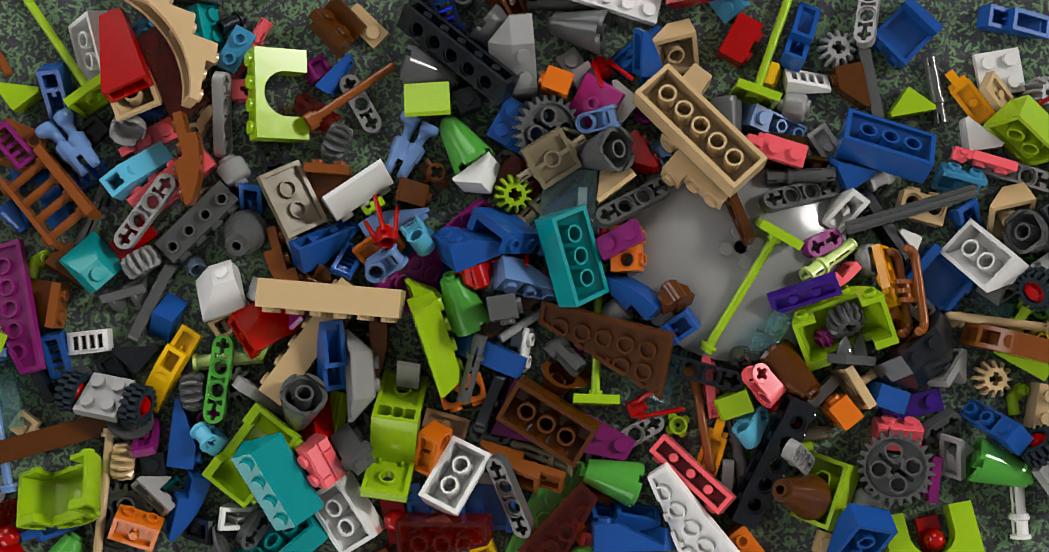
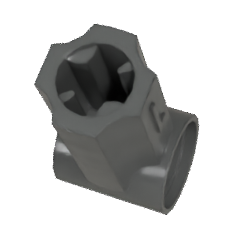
M555 334L542 347L573 377L579 375L587 365L564 337Z

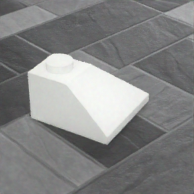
M231 259L208 266L195 281L204 323L231 315V313L247 306L239 269Z

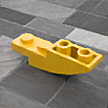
M185 324L181 325L171 343L165 346L145 383L147 386H152L153 390L156 391L155 396H157L155 403L157 404L153 408L156 413H159L182 377L181 372L204 337Z

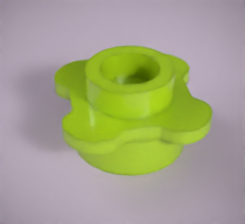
M669 414L668 426L665 427L666 433L669 435L674 433L680 437H685L690 418L687 415Z

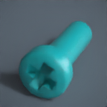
M176 474L175 478L164 484L162 488L167 490L177 482H182L183 479L179 474Z

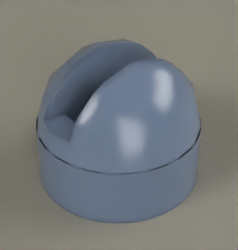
M192 257L188 261L187 267L189 273L193 276H200L207 269L202 257Z

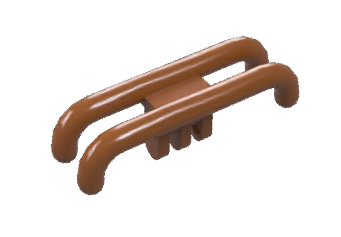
M910 244L903 245V252L908 253L910 256L913 279H906L904 261L900 252L893 247H889L886 250V254L894 260L897 280L894 281L895 285H899V289H896V294H899L897 302L901 303L903 328L898 330L897 335L900 338L910 335L912 331L910 303L917 302L919 326L914 329V333L917 336H921L928 330L929 316L919 253L914 246Z

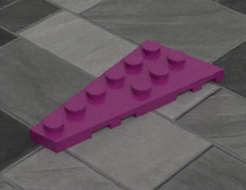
M15 239L0 244V330L8 335L5 343L9 348L8 353L21 375H28L45 370L46 365L25 243L22 239Z

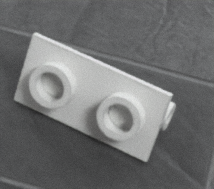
M526 327L511 337L510 346L518 347L517 351L514 352L528 358L522 373H527V369L531 366L530 349L535 343L534 329Z

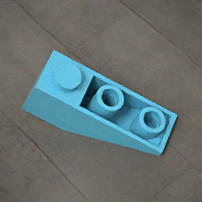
M160 141L118 164L100 178L99 181L112 198L123 201L131 195L130 192L133 189L142 186L152 174L166 167L165 165L174 156L163 142Z

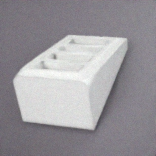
M784 68L782 81L785 93H831V86L827 75L802 70L797 73Z
M112 329L66 333L68 355L108 352L114 348ZM99 334H102L103 347L99 345ZM90 335H94L95 348L91 347ZM82 336L86 337L87 349H83ZM73 337L78 338L79 350H74Z

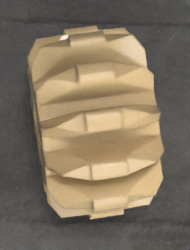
M989 359L988 363L986 361L980 362L981 368H973L978 373V376L971 377L972 380L978 381L973 387L974 389H980V395H988L989 398H995L996 394L998 396L1004 395L1003 389H1011L1007 381H1012L1013 378L1007 377L1011 370L1004 368L1005 363L1000 361L996 363L995 359ZM995 376V381H990L989 378Z
M117 442L113 446L110 458V475L112 479L126 481L134 478L137 471L138 457L133 458L130 452L131 442Z

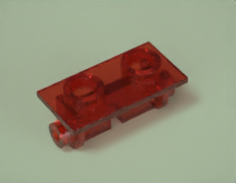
M305 91L302 96L299 94L294 101L296 104L292 109L302 116L308 111H318L326 105ZM333 111L322 119L323 122L320 123L318 128L327 134L331 125L339 122L342 117Z

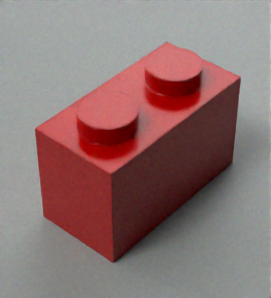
M740 12L718 49L716 56L738 68L742 63L747 64L753 54L750 51L753 43L757 45L764 34L761 32L764 24Z

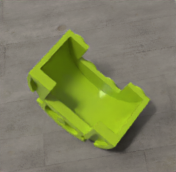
M842 285L840 287L841 295L800 307L794 313L792 327L804 360L811 371L831 365V363H827V356L829 353L837 351L838 344L843 337L836 338L834 335L835 340L831 343L832 347L828 348L825 346L821 348L814 341V331L819 330L821 327L827 328L825 315L830 312V308H835L837 304L841 305L845 301L848 303L855 302L857 305H860L866 317V326L862 327V331L856 332L854 336L850 335L847 337L851 346H853L859 333H862L865 342L873 340L876 350L900 343L885 297L881 291L875 287H849L848 285Z
M256 402L243 418L244 424L223 452L216 455L201 474L244 509L251 503L256 505L258 501L231 460L242 442L281 432L295 456L297 455L295 453L296 447L304 442L301 440V435L259 402Z
M85 448L80 450L79 453L70 455L71 461L80 464L65 466L63 470L53 473L45 471L42 467H31L28 471L19 474L17 528L46 530V527L52 528L57 526L58 529H67L91 523L100 517L102 459L95 453L94 449Z

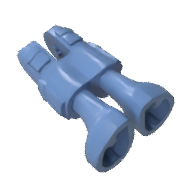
M69 107L61 109L53 116L54 121L69 136L67 141L57 125L52 121L44 122L35 129L34 132L38 138L50 139L57 144L56 153L62 161L69 164L81 177L89 173V170L79 156L82 155L93 168L101 164L85 133L76 130L73 123L74 113Z
M402 111L400 118L404 123V130L401 136H395L390 146V154L385 167L388 173L392 174L399 160H402L403 163L397 177L407 178L415 164L419 163L425 153L422 146L426 140L437 136L440 129L423 121L414 143H410V139L421 120L417 117H405L404 111Z

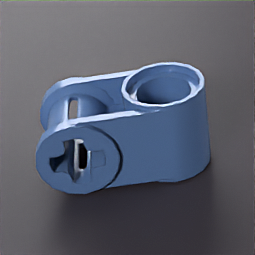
M617 103L580 114L575 121L577 129L582 133H591L605 130L612 126H622V122H619L617 115ZM587 116L592 120L591 128L585 125V118Z
M396 243L390 248H381L365 260V277L371 283L382 282L394 272L402 269L408 263L409 258L406 255H402L397 249ZM373 267L380 268L378 271L370 270Z

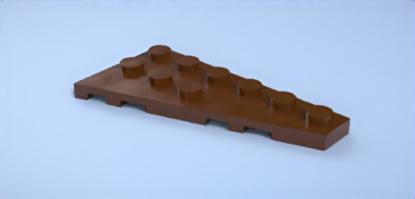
M543 300L541 302L539 324L556 335L571 341L575 347L585 350L594 359L621 376L624 375L636 383L635 385L650 391L659 400L663 398L676 332L577 307H559L558 303Z

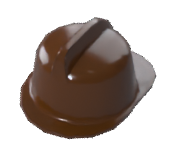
M546 361L541 367L543 373L541 386L556 395H563L570 389L586 387L591 381V374L586 367L575 377L569 374L558 361Z

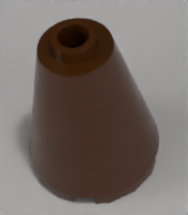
M782 339L784 343L780 345L774 343L758 362L766 364L777 379L784 384L786 391L803 401L815 399L820 392V384L789 339Z
M813 474L779 479L772 488L774 498L796 516L804 520H816L825 515L828 503H831L832 499L831 490L827 482Z

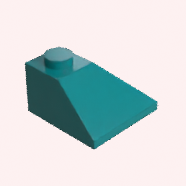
M95 231L59 260L90 294L97 291L122 269L121 260Z

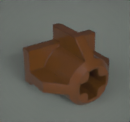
M429 158L418 166L426 177L422 182L426 185L430 182L438 194L450 185L446 179L447 170L443 164L433 163Z
M327 263L325 265L318 264L313 272L304 273L306 281L328 284L333 282L329 272L331 267Z
M671 279L664 282L660 287L657 297L662 305L661 314L672 312L674 315H677L680 308L692 304L695 297L694 293L690 291L688 286L678 283L677 280Z

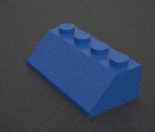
M849 108L837 141L835 157L923 184L934 166L937 135Z

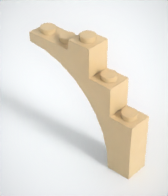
M124 0L144 14L167 40L175 55L181 73L183 89L181 106L191 109L202 99L203 90L201 85L206 78L207 71L218 62V43L195 35L197 24L194 23L196 14L172 5L174 0Z
M696 63L683 75L701 95L710 86L712 75ZM662 133L660 138L661 146L667 152L674 153L662 167L660 176H662L663 181L677 189L685 183L687 189L694 194L698 193L704 198L707 205L721 210L728 196Z

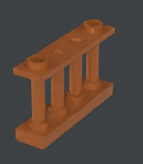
M39 144L33 149L38 156L36 162L12 182L0 177V184L2 186L0 190L7 198L13 199L42 235L40 237L42 243L48 248L53 247L60 251L63 247L57 238L82 217L86 218L88 216L96 221L102 214L55 156ZM43 168H48L51 172L50 178L26 198H23L17 190ZM56 184L58 186L61 184L64 188L63 194L37 215L30 206ZM75 201L78 205L76 211L50 232L43 222L67 202Z

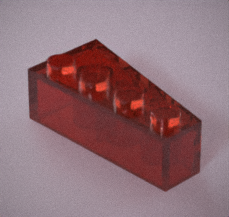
M155 25L136 38L171 120H173L172 113L178 111L186 113L188 119L200 112L204 106L212 103L211 95L202 84L203 96L201 101L197 102L191 109L181 106L183 90L181 73L175 55L167 40Z
M580 480L535 528L531 535L520 544L517 551L569 552L596 504L598 495Z
M403 512L395 521L397 552H462L487 546L493 537L492 513H459L458 516L446 513Z

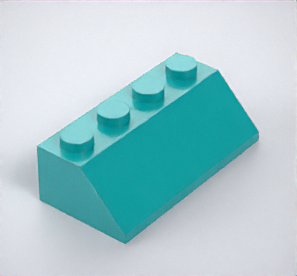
M586 204L553 212L534 220L559 307H579L610 292Z
M281 432L242 442L231 458L276 531L296 527L323 508L322 500L308 481L306 473L298 463L297 458Z
M313 514L296 527L276 531L271 524L255 548L244 550L239 546L235 552H313L329 536L315 514Z

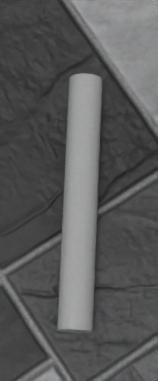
M540 308L500 333L498 339L503 343L523 330L524 327H528L537 321Z

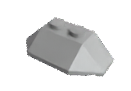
M532 13L508 15L503 24L488 41L489 53L520 77L511 97L521 103L525 101L532 102V97H538Z
M344 329L348 366H345L348 422H354L377 397V392H381V380L376 376V369L380 368L379 355H375V350L352 329Z

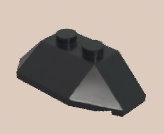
M937 309L929 316V327L925 334L917 336L913 330L908 337L903 338L900 343L896 344L876 362V366H871L872 370L883 384L920 389L953 361V328L941 310Z

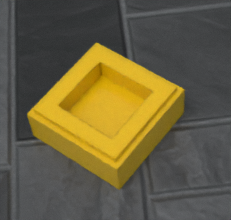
M771 61L764 81L765 86L772 90H776L782 73L779 63Z

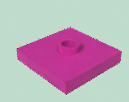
M587 72L568 109L576 108L573 116H579L582 113L617 103L618 107L616 110L618 111L626 94L603 81L604 87L601 89L597 83L596 76ZM587 116L585 124L592 127V120Z

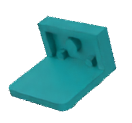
M195 3L184 8V10L196 14L194 23L197 24L195 35L218 43L217 51L223 49V35L216 26V22L219 20L217 6Z

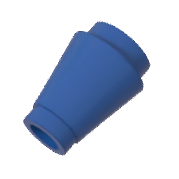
M13 199L0 206V217L20 234L31 227L25 214Z

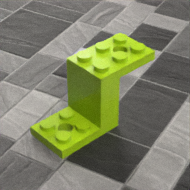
M384 370L381 380V392L377 394L371 416L370 445L374 449L371 453L376 461L365 470L360 496L406 503L414 472V458L418 432L420 431L421 411L429 376L421 375L419 388L413 389L397 386V372ZM400 390H404V391H407V392H406V393H400L399 391H400ZM385 477H390V478H392L393 480H391V481H385V480H383V479H384Z

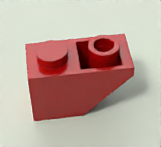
M637 129L630 132L629 134L634 141L632 153L635 152V159L630 168L633 171L649 175L659 174L660 160L656 153L651 154L648 149L650 144L645 135L641 136Z

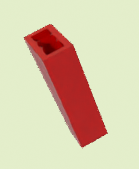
M121 7L111 9L99 15L101 92L111 103H114L153 86L154 82L128 15Z

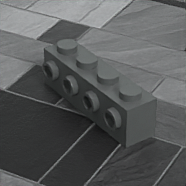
M219 180L196 202L195 206H192L154 244L173 263L187 262L193 256L191 252L197 246L200 248L209 240L207 236L213 230L215 232L220 230L225 224L224 220L229 215L240 210L239 197L223 181Z
M515 293L486 297L490 322H500L501 325L505 326L516 324L515 319H520L519 314L523 313L522 301L520 297L516 298Z

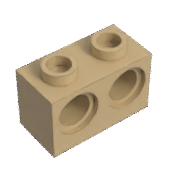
M907 186V188L899 191L895 207L906 204L907 198L912 199L914 202L939 193L929 192L925 194L921 193L919 188ZM948 206L935 209L934 215L928 211L904 218V220L934 228L942 227Z

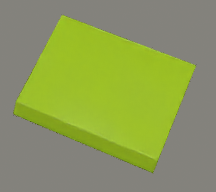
M449 81L404 84L405 117L451 114L452 96Z

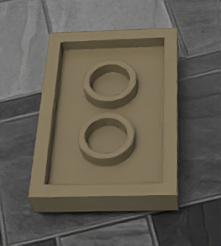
M299 160L256 178L286 240L328 221L305 172H303Z

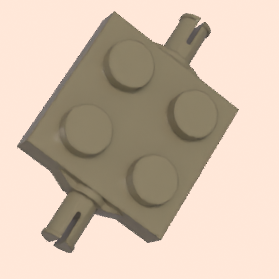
M558 126L521 149L520 151L526 160L527 169L516 174L520 183L533 176L537 179L540 187L545 190L582 167L577 157L576 148L587 142L584 135L581 134L571 141L566 137L562 128Z

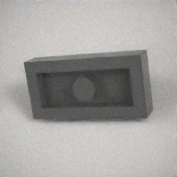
M148 277L103 288L99 295L101 303H108L113 310L123 313L127 303L126 297H129L132 303L141 309L149 295L147 290L150 286Z
M859 333L853 347L848 338L844 336L838 344L836 354H828L827 363L876 366V357L867 356L865 339L862 333Z

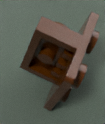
M330 0L324 8L313 9L309 14L313 21L309 26L310 29L338 58L343 57L367 28L365 23L343 0Z

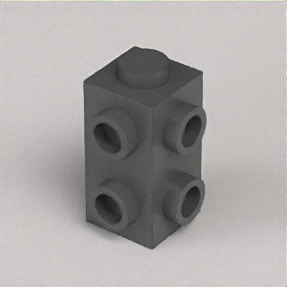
M346 422L330 438L334 443L333 449L335 453L342 458L340 460L341 465L347 471L352 470L359 475L376 461L371 453L374 449L368 441L363 439L366 435L358 426L354 428Z

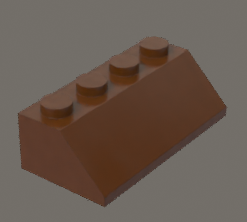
M525 375L517 381L495 418L575 468L602 424Z

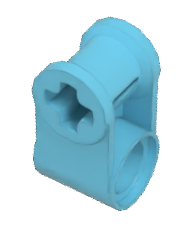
M417 214L414 216V220L398 228L419 256H426L434 250L435 242L430 236L428 228Z
M761 405L755 408L754 412L738 416L732 431L744 448L752 449L761 442L762 435L770 420L769 410Z
M205 421L197 423L190 430V436L198 441L201 451L213 457L220 454L232 440L231 437L228 438L223 433L224 430L222 428H217Z

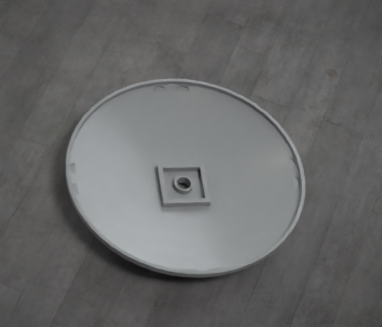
M663 165L659 167V174L651 175L645 184L660 177ZM763 167L760 172L737 192L756 235L753 244L746 246L745 252L740 254L736 252L734 245L737 241H741L726 205L721 210H718L716 207L712 208L705 203L704 198L698 193L694 194L689 191L685 183L679 189L673 186L671 194L666 199L628 218L627 222L634 218L637 219L639 225L645 230L646 242L643 243V253L645 252L647 263L644 266V272L627 273V276L642 282L656 293H659L660 287L664 282L671 279L688 286L695 295L689 307L702 325L677 345L699 356H709L710 354L700 349L701 341H707L768 240L767 235L769 233L752 223L756 215L799 240L804 241L823 230L830 229L822 223V219L831 199L767 213L760 208L759 197L770 189L788 185L781 183L766 185L764 179L765 170L781 169ZM659 184V186H658V188H657L656 191H658V190H660V189H663V190L665 191L666 188H667V185L661 186V185ZM826 186L821 189V192L823 190H827L828 188ZM805 187L806 195L813 198L814 192L812 189ZM786 192L787 200L794 202V195L791 192ZM640 193L637 195L641 202L649 201L647 194ZM778 198L774 200L767 199V201L772 202V204L778 200ZM845 230L841 233L842 243L846 240ZM832 235L830 238L825 240L826 243L831 242V240L833 239ZM782 240L779 244H776L716 342L715 347L717 350L710 355V358L726 362L759 360L763 353L774 343L778 345L784 343L782 339H789L794 346L799 344L792 327L794 313L799 308L774 315L767 293L802 282L799 276V269L803 266H809L815 258H807L801 249L799 251ZM813 244L811 250L813 251L814 248L818 247V244ZM628 255L625 260L627 266L633 262L632 255ZM847 257L834 265L830 272H835L843 261H847ZM686 307L680 308L679 311H678V313H679L680 311H682L683 309H685ZM672 312L663 315L660 313L657 317L650 319V322L657 328L673 317L674 314Z

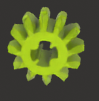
M511 174L507 175V181L500 178L499 181L502 186L495 185L494 189L498 190L499 193L493 195L495 199H500L497 206H504V211L509 212L512 208L515 213H518L519 206L525 209L526 204L524 201H531V198L526 196V194L532 192L531 188H526L529 183L528 180L520 183L517 176L514 178ZM511 189L517 191V195L514 194V198L509 196V192L512 193Z

